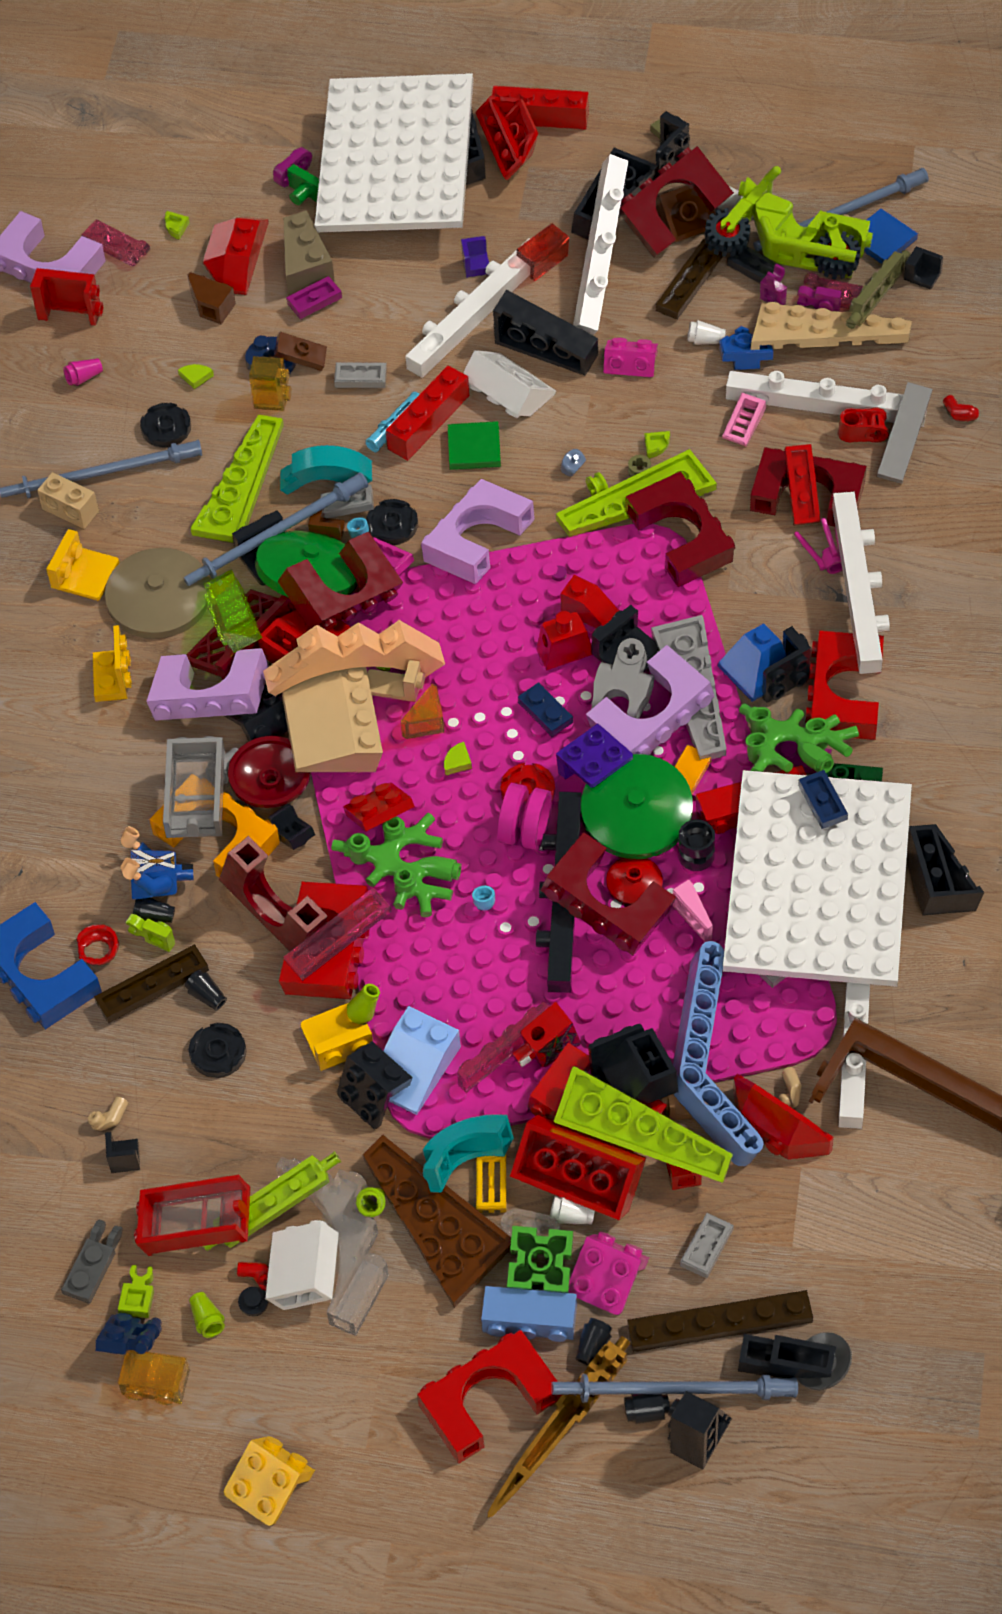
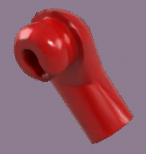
M953 395L943 399V404L954 420L974 421L979 417L977 407L969 404H958Z
M238 1262L237 1276L252 1277L258 1286L266 1291L269 1266L265 1263Z

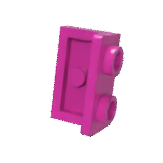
M620 337L608 340L604 352V373L653 377L658 344L646 339H641L637 342H630Z

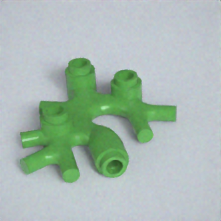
M742 704L739 708V712L745 716V720L751 725L752 734L746 738L748 759L754 765L751 771L763 772L767 766L776 765L783 771L790 772L793 768V763L775 751V747L781 742L793 741L797 743L799 756L806 765L816 772L825 770L827 773L834 765L832 756L825 751L827 746L829 745L845 757H849L853 749L843 741L859 736L856 726L832 731L833 727L840 724V720L835 714L827 719H810L806 723V727H800L799 722L804 717V712L800 709H795L787 720L780 721L773 719L771 711L765 707L754 706L752 708L747 704Z
M426 813L417 824L409 828H405L404 821L397 816L384 822L382 826L384 843L380 845H370L369 838L362 833L353 834L346 842L335 839L332 842L331 849L343 852L344 856L349 857L353 863L365 864L371 862L374 864V871L366 878L367 884L371 887H374L385 876H394L396 897L393 906L396 909H404L406 900L416 896L419 901L422 917H430L432 915V898L451 901L453 896L452 889L423 883L422 879L430 876L452 882L453 879L458 880L461 874L462 864L457 863V860L431 856L409 863L400 858L401 849L409 844H420L441 849L443 838L426 834V830L435 821V818L430 813Z

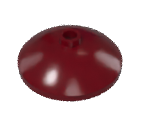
M265 736L247 742L235 752L228 767L229 783L235 795L245 803L260 808H274L292 802L306 789L311 776V772H295L290 740L278 736Z

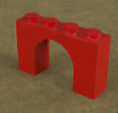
M819 630L818 641H813L811 657H817L816 663H811L809 679H815L814 685H809L807 701H812L813 703L812 708L807 707L805 724L810 719H827L835 714L839 718L840 724L833 727L832 731L856 726L859 736L854 738L876 740L879 702L844 699L833 693L827 684L833 676L841 672L859 671L853 633ZM878 635L883 657L884 636Z
M302 881L297 904L309 896L328 915L326 921L335 922L345 927V936L340 946L334 952L324 957L303 958L284 956L279 983L285 995L351 1000L353 989H357L359 976L357 970L358 965L362 964L364 959L363 942L369 936L370 927L368 919L369 915L374 912L375 899L371 896L368 887L365 885Z
M567 1043L530 1094L527 1107L530 1108V1111L535 1116L540 1115L554 1121L572 1067H577L588 1073L590 1070L589 1055ZM660 1100L646 1104V1106L664 1115L667 1107ZM624 1148V1149H626V1150H629V1151H631V1152H634V1153L638 1154V1152H635V1151H633V1150Z
M522 1330L515 1334H506L494 1347L489 1350H480L473 1356L471 1361L463 1366H454L447 1372L445 1377L437 1382H428L417 1393L419 1407L458 1464L485 1448L482 1433L463 1406L467 1393L477 1383L492 1378L503 1379L512 1383L519 1389L536 1415L557 1403L562 1396L552 1395L551 1384L558 1381Z

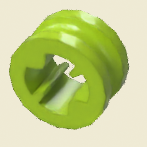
M600 472L595 473L593 478L591 476L586 477V485L592 496L608 489L607 482Z

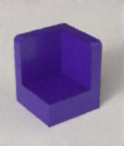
M479 236L461 239L462 260L466 278L488 275L486 274V267L489 264L486 237Z

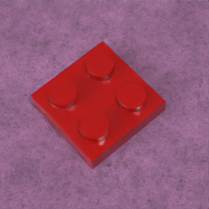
M392 782L380 784L375 787L374 791L366 795L356 796L351 799L350 803L343 806L346 816L365 831L415 807L412 798Z

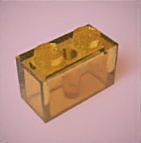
M253 356L249 379L254 409L284 411L286 401L291 399V386H287L289 369H285L284 358Z
M128 1350L124 1357L118 1384L122 1395L131 1400L140 1401L146 1398L155 1400L162 1405L182 1404L190 1369L185 1357L151 1352L138 1354L136 1351Z

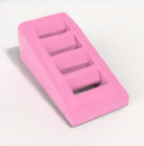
M741 393L722 438L746 447L764 414L766 401ZM744 408L753 410L755 413L744 411ZM742 415L751 418L752 420L750 422L740 418V416ZM736 423L748 426V429L738 427ZM734 430L745 435L742 438L731 434V432Z
M687 880L673 889V895L676 896V899L672 906L704 942L712 941V923L693 883Z

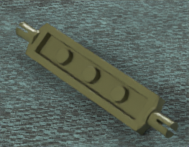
M903 250L901 253L894 251L888 260H884L881 269L873 274L868 285L863 286L860 295L851 302V316L846 320L848 328L853 329L856 325L861 326L898 280L906 261L911 255L909 251Z

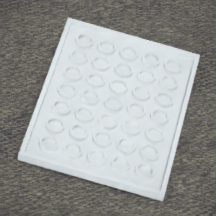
M472 73L330 79L315 218L317 232L463 228L473 94Z
M743 770L723 971L897 987L912 784L828 777L848 812V820L821 829L798 786V779L806 777V775Z

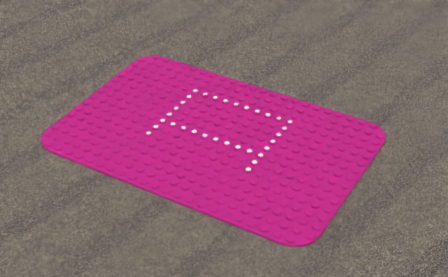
M634 524L582 533L573 537L567 536L489 552L490 569L476 584L431 564L406 568L399 575L403 584L397 591V597L387 603L384 601L379 602L375 608L368 612L362 610L354 618L345 622L351 627L360 623L379 634L400 620L439 642L445 665L425 677L423 688L419 689L416 702L372 695L383 751L376 772H311L335 884L365 885L368 887L371 896L375 899L374 912L369 915L368 919L370 927L369 936L363 942L364 959L362 964L358 965L357 970L359 991L366 984H374L380 990L372 1020L367 1022L372 1032L373 1042L384 1051L394 1027L408 1006L459 1030L461 1047L419 1113L416 1115L388 1102L387 1107L392 1118L410 1133L431 1139L454 1123L482 1115H508L510 1126L526 1123L535 1117L530 1108L527 1107L530 1094L554 1062L546 1067H541L534 1058L528 1064L521 1067L512 1053L525 1044L520 1034L521 1030L554 1002L558 1003L573 1022L581 1045L577 1048L589 1055L588 1046L596 1039L617 1033L624 1027L641 1024L644 1031L650 1028L654 1029L673 1064L690 963L696 952L705 943L704 940L672 906L668 914L634 956H632L627 951L619 949L614 942L604 935L596 933L586 922L575 917L571 993L548 992L549 948L536 947V930H551L552 901L539 898L540 881H545L546 876L555 867L556 851L542 850V845L539 850L522 847L521 839L515 845L500 843L497 837L499 816L503 803L500 790L501 780L511 767L521 763H525V765L536 763L547 768L553 775L556 792L551 802L550 817L545 834H557L559 792L583 793L586 785L576 774L565 780L558 773L556 753L591 728L586 714L592 708L594 680L601 661L594 655L546 671L536 649L541 624L555 619L557 613L561 611L560 593L573 575L596 584L619 611H623L629 605L638 610L637 627L652 639V627L700 615L704 618L715 691L726 744V756L712 759L692 794L693 814L691 820H700L696 811L697 793L741 782L743 770L751 771L754 766L748 759L746 738L751 732L745 716L739 712L742 704L736 685L718 667V662L726 653L702 577L677 587L665 569V554L687 543L683 537L670 528L651 524L638 530ZM557 566H563L567 570V576L562 581L552 579V575H555L558 571ZM357 586V588H356L351 594H349V595L358 593V586ZM583 623L592 645V634L596 628ZM366 667L367 674L370 669L379 670L376 667ZM391 668L390 671H388L398 674L406 673L405 670H400L396 668ZM655 679L649 702L639 719L658 715L668 706L672 694ZM538 682L573 716V723L553 737L518 703V696ZM617 696L610 699L627 714L629 701L626 698ZM686 725L680 726L671 734V737L666 742L659 744L652 750L650 755L661 758L675 767L686 746L694 747ZM464 742L472 763V769L445 775L444 760L448 751L455 745ZM392 782L412 798L415 807L397 816L404 821L405 828L414 826L426 813H430L435 818V821L426 830V834L443 838L441 849L420 844L406 845L399 854L403 861L412 863L425 857L439 856L457 860V863L462 864L458 880L453 879L451 882L430 876L422 879V882L425 884L453 890L451 901L440 898L431 899L432 915L430 917L421 916L420 905L416 896L406 900L404 909H396L393 906L396 897L394 876H385L374 887H371L367 884L366 878L374 871V864L371 862L355 864L349 857H345L343 852L331 849L334 839L346 842L355 833L366 835L370 840V845L376 846L384 843L383 823L365 831L346 816L343 808L354 797L366 795L374 791L375 787L380 784ZM581 814L580 836L583 832L589 835L585 829ZM737 827L729 829L722 834H715L714 861L712 865L702 871H691L681 865L678 856L679 842L670 850L658 856L647 858L659 867L663 877L662 887L671 894H673V889L687 880L693 883L713 926L712 941L720 944L724 951ZM605 851L601 863L587 878L589 891L596 900L606 906L614 908L630 906L614 899L608 891L606 884L607 873L610 867L616 861L622 859V857ZM633 874V875H630V876H631V877H638L639 875ZM479 886H489L495 892V904L487 911L477 909L473 903L472 892ZM722 971L706 1074L715 1083L734 1079L737 1073L742 1077L795 1066L816 1057L830 1043L837 1025L836 1003L829 981L786 977L772 988L758 974Z

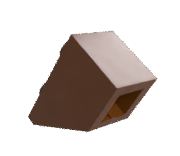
M189 272L190 292L199 316L222 324L236 305L233 287L208 279L203 275Z

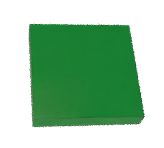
M499 421L447 424L450 470L501 467Z

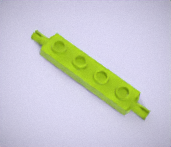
M334 1151L321 1161L311 1155L250 1196L248 1236L328 1184L330 1181L327 1171L341 1163L338 1154ZM220 1217L213 1221L214 1227L220 1226ZM240 1241L227 1242L224 1244L232 1248ZM217 1244L208 1245V1246H203V1247H204L207 1251H209L211 1248H213V1247L216 1246Z

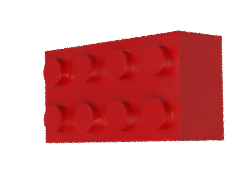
M536 1115L526 1122L510 1177L620 1220L630 1211L647 1157Z

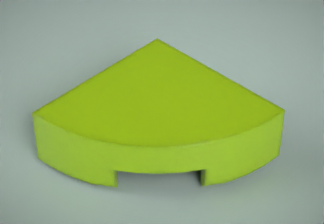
M166 211V229L172 237L180 240L190 223L189 217Z
M200 364L187 365L178 369L179 376L193 389H196L214 376L211 368Z
M670 431L644 433L646 454L649 459L659 456L668 448Z
M464 742L455 745L448 751L444 760L445 775L472 769V763Z

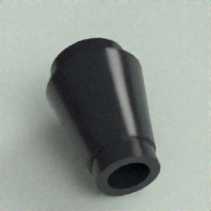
M151 897L136 899L133 914L141 917L144 921L150 919L154 922L161 921L164 923H172L175 913L174 906Z
M197 970L185 983V988L188 989L189 995L213 1008L215 1011L219 1010L227 1001V998L207 972L203 973L201 970Z
M590 1318L589 1322L584 1324L575 1359L588 1366L602 1347L612 1338L610 1334L612 1327L601 1320Z

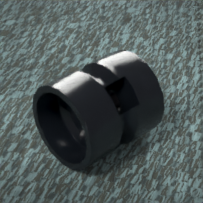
M688 821L679 830V861L681 865L691 871L707 869L714 861L715 831L706 821Z

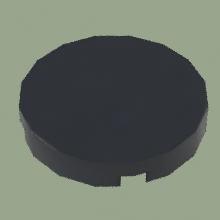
M160 403L150 407L145 416H142L140 419V429L144 439L151 445L170 447L172 443L180 444L188 437L191 431V419L187 410L183 407H177V404Z
M387 499L379 502V505L374 510H369L366 517L371 536L390 545H400L409 541L418 529L416 510L410 507V504L406 501L399 499Z
M225 1023L210 1024V1027L204 1029L202 1027L196 1031L190 1040L188 1048L191 1064L197 1072L206 1077L213 1078L229 1076L237 1071L245 1061L247 1053L245 1040L240 1031Z

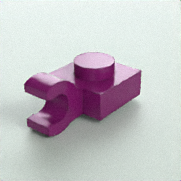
M775 264L773 274L768 272L761 281V300L767 303L786 304L787 286L781 283L785 274L784 267Z

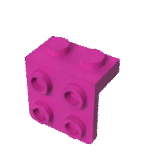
M599 1232L598 1235L586 1236L570 1278L569 1293L577 1294L578 1299L612 1314H621L638 1271L646 1268L650 1257L643 1255V1250L637 1246L626 1244L624 1247L615 1243L616 1238L604 1232Z

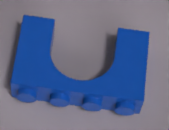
M34 902L0 924V982L3 985L8 983L11 987L10 992L18 1004L23 1002L26 1005V1013L32 1022H39L44 1029H47L102 991L97 976L83 959L58 975L44 980L28 978L19 971L20 963L25 955L55 935L51 920Z

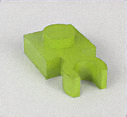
M131 914L127 919L126 924L130 926L128 928L129 933L135 936H142L145 938V942L168 952L174 947L173 932L166 923L161 921L154 922L150 919L144 921L135 914Z
M132 1265L130 1268L132 1284L123 1283L118 1313H127L132 1317L149 1318L154 1295V1287L150 1286L154 1278L152 1267L148 1266L147 1273L144 1276H138L137 1266Z

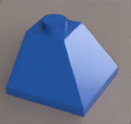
M762 624L745 633L718 662V667L753 702L763 695V671L785 658L786 653L782 641L765 624Z

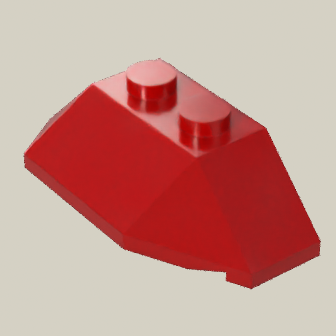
M490 96L475 113L504 179L508 180L533 155L539 133L524 100Z
M237 217L216 224L213 227L203 259V265L215 281L233 287L234 294L247 295L268 227V219Z
M738 1073L735 1075L733 1094L736 1108L763 1139V1144L772 1154L776 1156L781 1155L785 1159L791 1160L824 1156L832 1152L833 1136L821 1130L819 1126L755 1083Z

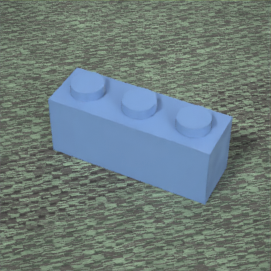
M485 1286L481 1318L482 1331L492 1336L501 1337L505 1334H515L522 1330L527 1339L544 1337L555 1342H564L566 1339L574 1340L577 1294Z

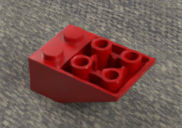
M295 610L274 620L258 636L259 648H262L266 660L274 664L297 648L296 639L310 629L298 611ZM340 620L328 631L339 636L351 628V626Z

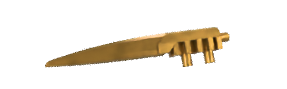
M621 1336L615 1345L609 1341L597 1353L582 1374H587L589 1382H611L627 1362L625 1350L630 1345L629 1340ZM589 1394L587 1402H582L580 1395L561 1396L555 1404L557 1409L534 1438L502 1486L488 1511L487 1518L493 1517L522 1487L573 1424L581 1422L601 1394Z

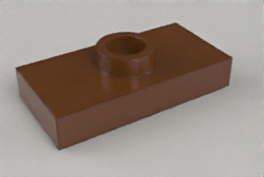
M279 332L274 357L322 371L325 367L327 346Z

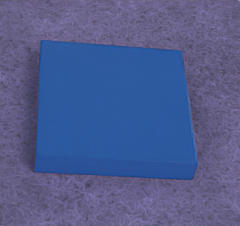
M880 208L867 219V221H870L869 232L873 233L870 248L865 247L864 252L883 264L884 260H888L894 251L901 253L918 238V233Z

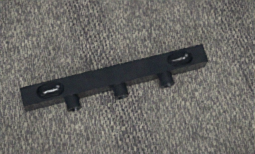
M559 792L557 834H543L542 850L556 851L555 866L580 837L582 792ZM540 881L539 898L549 899L545 893L540 891L544 881ZM552 901L551 930H536V947L549 948L548 992L571 993L575 917L566 908Z

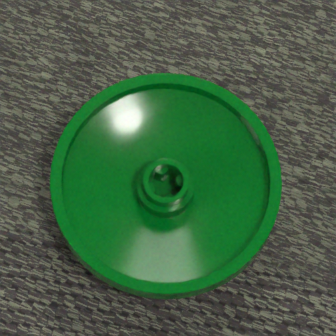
M287 531L267 538L257 550L255 568L258 576L268 587L286 597L288 596L278 583L279 578L286 568L306 559L309 560L321 580L331 590L349 595L358 586L354 575L339 554L345 544L333 537L310 531Z
M633 754V759L594 788L587 784L585 785L581 797V814L589 836L606 847L607 852L627 859H645L658 856L670 850L679 842L681 826L692 819L693 799L689 784L682 773L672 764L655 756Z

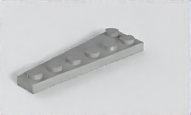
M700 615L652 627L651 634L659 651L668 645L711 682L715 697L708 706L696 712L686 724L699 759L709 757L715 759L726 756V744L703 616Z

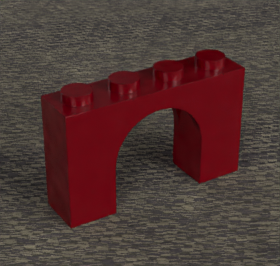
M698 146L693 150L689 147L677 156L680 159L673 166L669 162L658 171L660 174L658 178L654 181L649 178L639 186L641 191L633 196L630 193L621 200L622 206L619 209V214L654 258L676 240L660 219L656 210V198L661 188L672 183L688 185L698 194L711 212L734 194Z
M764 447L750 496V511L776 516L782 492L789 486L785 452L777 448ZM813 456L816 482L824 485L832 495L828 507L827 523L828 526L836 527L832 508L833 493L855 492L858 510L865 485L867 466Z
M681 471L626 496L625 512L638 530L669 517L686 519L697 527L699 534L695 539L665 554V569L677 587L733 562L735 550L733 539L729 535L726 536L719 519L711 515L706 501L702 497L699 498L690 479L686 480Z
M369 531L348 540L339 553L357 581L358 593L344 595L331 590L321 580L308 559L286 568L279 578L278 583L309 629L318 625L328 631L340 620L347 622L354 618L358 612L362 610L368 612L375 608L379 602L384 601L387 603L397 597V591L402 586L403 581Z
M583 832L546 876L540 891L545 893L551 901L557 902L566 908L572 916L586 922L596 933L610 939L619 949L627 951L634 956L668 914L676 896L652 881L639 899L630 906L614 908L600 903L589 891L587 878L601 863L607 848Z
M247 836L228 852L219 881L294 957H300L317 942L328 915L309 896L304 898L294 908L284 903L275 894L265 878L264 866L268 855Z

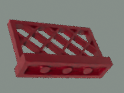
M250 589L186 654L191 667L217 675L224 680L231 670L236 650L259 649L258 636L274 620L295 611L296 608L290 599L284 595L277 598ZM253 600L259 601L257 604L248 606ZM259 612V615L247 619V615ZM242 617L241 621L230 624L234 619ZM242 629L241 633L230 636L231 632ZM224 635L223 639L213 642L216 637ZM225 647V650L213 654V650ZM207 652V656L196 659L200 654Z

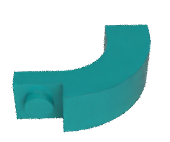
M322 445L299 450L292 454V463L280 470V491L288 495L305 484L316 480H332L343 483L359 472L370 483L372 481V460L355 450L340 446Z
M482 1115L468 1118L446 1127L431 1138L423 1148L426 1160L423 1166V1176L428 1182L430 1192H442L454 1169L467 1160L482 1156L505 1157L514 1139L508 1115Z

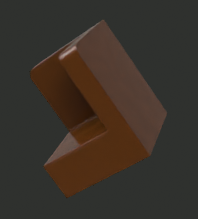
M324 509L310 516L308 527L310 532L324 534L342 542L345 521L325 518Z

